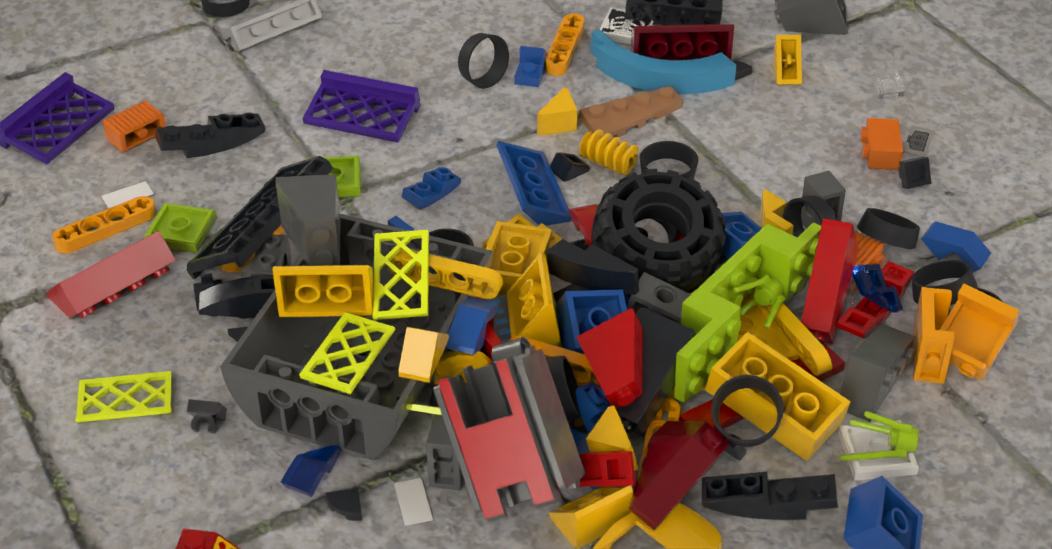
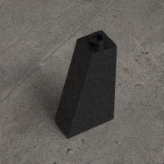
M641 307L637 317L643 327L642 395L635 398L631 404L616 408V411L627 434L635 432L644 436L675 385L676 354L696 333L693 329Z

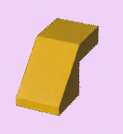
M767 189L762 192L760 209L761 227L763 228L766 224H770L792 235L794 225L783 219V212L787 202Z

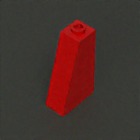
M823 219L801 320V323L822 345L824 343H834L838 328L836 325L841 317L859 252L853 223Z

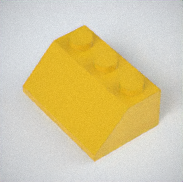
M540 252L506 293L511 338L523 336L558 347L560 336L546 254Z
M369 265L273 267L279 317L342 316L345 312L356 316H372L373 268Z

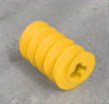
M597 129L594 133L592 131L587 132L583 136L579 147L580 157L589 159L593 163L597 162L598 165L606 166L607 169L614 170L616 173L623 174L624 176L629 175L633 170L639 152L637 145L630 146V142L626 140L621 143V138H613L610 133L604 134L601 129Z

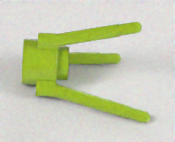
M765 274L761 279L735 287L733 292L739 293L756 287L754 298L741 308L740 317L757 304L762 306H771L773 304L764 324L765 328H769L780 305L786 298L783 296L784 287L778 279Z
M866 411L864 412L866 418L891 428L851 419L849 424L888 434V446L894 447V450L841 455L840 460L855 461L890 457L906 459L907 452L915 453L919 430L910 424L900 423Z

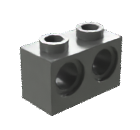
M434 414L426 441L429 487L461 491L464 477L443 416Z

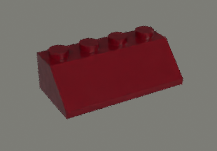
M734 24L634 26L631 33V52L649 58L671 61L701 59L723 53L731 60Z

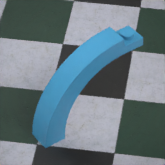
M600 29L591 32L590 51L593 56L597 57L596 68L626 85L647 91L672 86L678 94H697L724 89L735 84L736 64L723 53L694 60H660L626 50Z

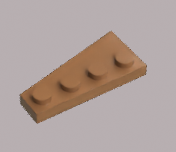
M672 86L662 87L657 90L638 93L637 95L579 109V118L587 129L593 133L597 129H601L604 134L610 133L612 136L621 137L626 134V130L634 126L640 128L646 125V120L651 118L659 119L682 108V98Z

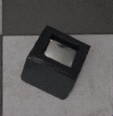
M556 152L550 165L553 173L564 182L572 180L590 170V167L575 154Z

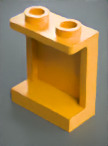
M963 284L958 292L956 304L940 328L942 331L954 332V344L949 364L957 367L959 372L966 377H977L984 380L1017 325L1019 310Z
M921 288L913 326V336H916L913 348H916V354L913 359L914 381L942 384L945 382L954 344V332L942 331L940 328L948 316L952 298L951 290Z

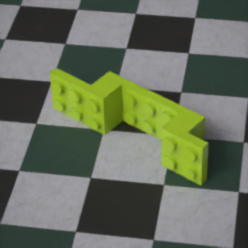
M813 222L800 236L795 237L770 224H766L682 303L681 325L695 330L696 335L676 354L674 398L685 403L693 394H698L703 388L704 383L708 380L711 368L738 342V334L742 324L740 321V305L749 294L755 293L756 287L734 293L733 289L735 287L761 279L765 274H768L782 283L784 287L783 296L786 298V302L795 293L801 292L805 283L811 277L821 230L820 225Z

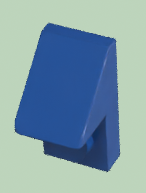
M520 46V63L514 76L515 85L539 87L546 68V56L548 54L544 48Z

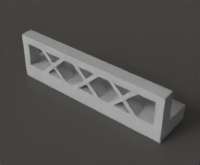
M299 0L230 27L222 33L224 40L231 38L237 52L316 21L323 16L315 0Z

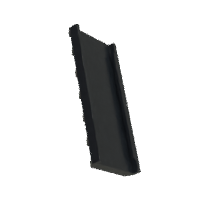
M321 156L281 167L264 184L262 189L234 215L224 228L220 229L218 234L187 263V272L192 279H196L206 269L235 262L238 267H242L281 225L276 177L328 175L334 169L330 162Z

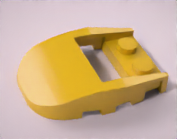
M679 503L655 531L631 512L615 522L592 548L611 549L612 544L621 536L624 537L632 531L635 525L639 526L666 549H722V539L719 531L709 521L691 508Z

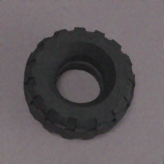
M645 169L640 175L634 172L620 179L619 183H615L613 187L610 186L603 194L602 200L597 206L591 230V245H595L637 268L639 280L645 272L687 293L697 290L713 275L720 261L726 239L724 234L726 226L724 216L721 214V210L717 208L718 203L715 201V198L709 191L706 190L704 192L701 189L700 183L691 177L686 179L679 176L680 172L668 170L666 173L658 172L657 169ZM645 219L662 220L674 225L682 234L683 239L672 243L656 242L645 237L637 229L635 223Z

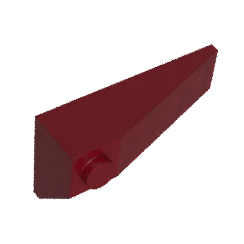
M666 421L649 439L648 451L643 459L642 471L636 482L628 509L655 531L714 466L731 441L706 421Z

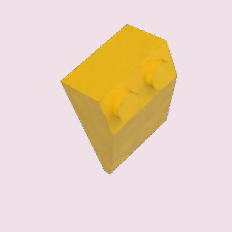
M496 222L486 249L493 251L491 269L498 272L503 279V285L497 296L505 295L540 252L546 254L547 259L546 251L549 249L552 229Z

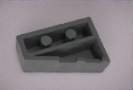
M881 324L851 354L840 395L850 401L847 413L871 422L872 419L866 418L864 412L869 411L876 414L898 377L902 375L905 366L911 365L916 354V348H913L916 336Z

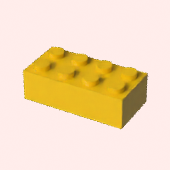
M749 332L711 368L705 389L714 396L723 383L740 375H754L769 381L778 390L783 402L782 420L772 438L807 462L843 423L850 405L848 399ZM745 388L737 390L723 401L725 405L765 433L770 432L777 422V410L774 402L767 394L757 389Z

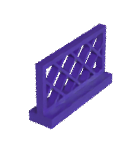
M323 70L320 76L321 85L302 120L303 124L399 143L413 112L417 113L421 106L419 90L417 87ZM324 94L335 96L329 100H323ZM350 99L359 102L348 106L345 101ZM339 103L343 106L342 109L334 112L329 110V107ZM376 104L382 107L371 111L369 105ZM361 108H365L367 113L354 117L352 113ZM401 109L406 111L395 115L392 110ZM325 110L327 113L321 117L313 116L314 113ZM388 112L390 118L378 122L376 117ZM346 114L350 117V120L345 122L336 121V118ZM369 119H372L374 122L373 125L363 127L359 124ZM392 124L397 126L395 133L384 131L383 129Z
M64 72L0 122V146L5 149L13 146L48 164L114 110V103L75 84L73 76ZM74 93L83 97V99L69 100L74 96ZM99 105L102 107L100 110L89 111L88 106ZM85 106V111L70 112L69 107ZM57 108H66L67 110L64 113H52ZM87 118V121L82 124H72L71 121L72 119ZM68 120L69 125L53 126V121ZM49 121L50 126L35 127L40 122ZM70 132V135L67 137L55 138L54 133ZM51 134L52 138L36 140L35 135ZM24 135H32L33 140L21 141L19 138ZM53 146L46 154L37 149V147Z

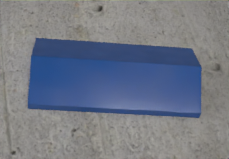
M498 141L496 146L522 211L538 225L543 223L545 226L570 222L572 218L569 214V208L545 153Z

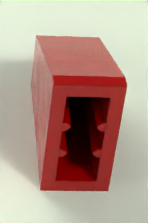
M633 308L576 337L606 398L612 406L614 405L615 408L627 406L635 398L642 395L643 327Z

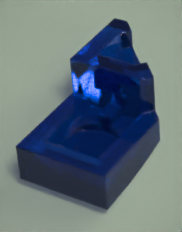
M879 264L857 265L854 267L852 276L863 297L893 313L903 310L896 286H886Z
M332 445L296 455L284 474L281 483L284 487L312 497L324 473L332 471L342 451L341 447Z

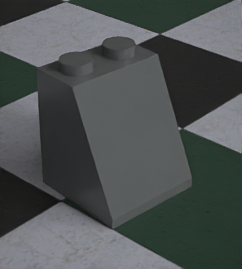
M775 0L777 6L775 10L776 20L778 24L782 23L786 32L848 34L847 6L844 0Z
M336 174L276 177L282 228L307 265L340 266L341 219Z

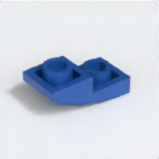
M438 167L435 170L425 172L422 182L403 188L402 198L419 209L428 207L452 192L461 183V178L453 174L448 168Z
M594 382L580 386L575 390L578 408L588 433L592 431L606 409L612 406L602 388Z

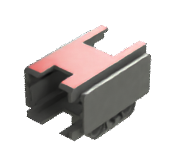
M525 337L494 346L492 348L493 363L477 369H473L472 365L463 368L467 383L464 382L461 375H458L451 379L449 376L438 381V385L434 386V393L476 513L483 512L488 522L508 517L502 501V488L505 491L510 507L519 502L532 499L537 508H542L560 502L562 498L559 489L562 491L569 488H578L580 486V478L585 475L542 349L536 351L534 345L531 346Z

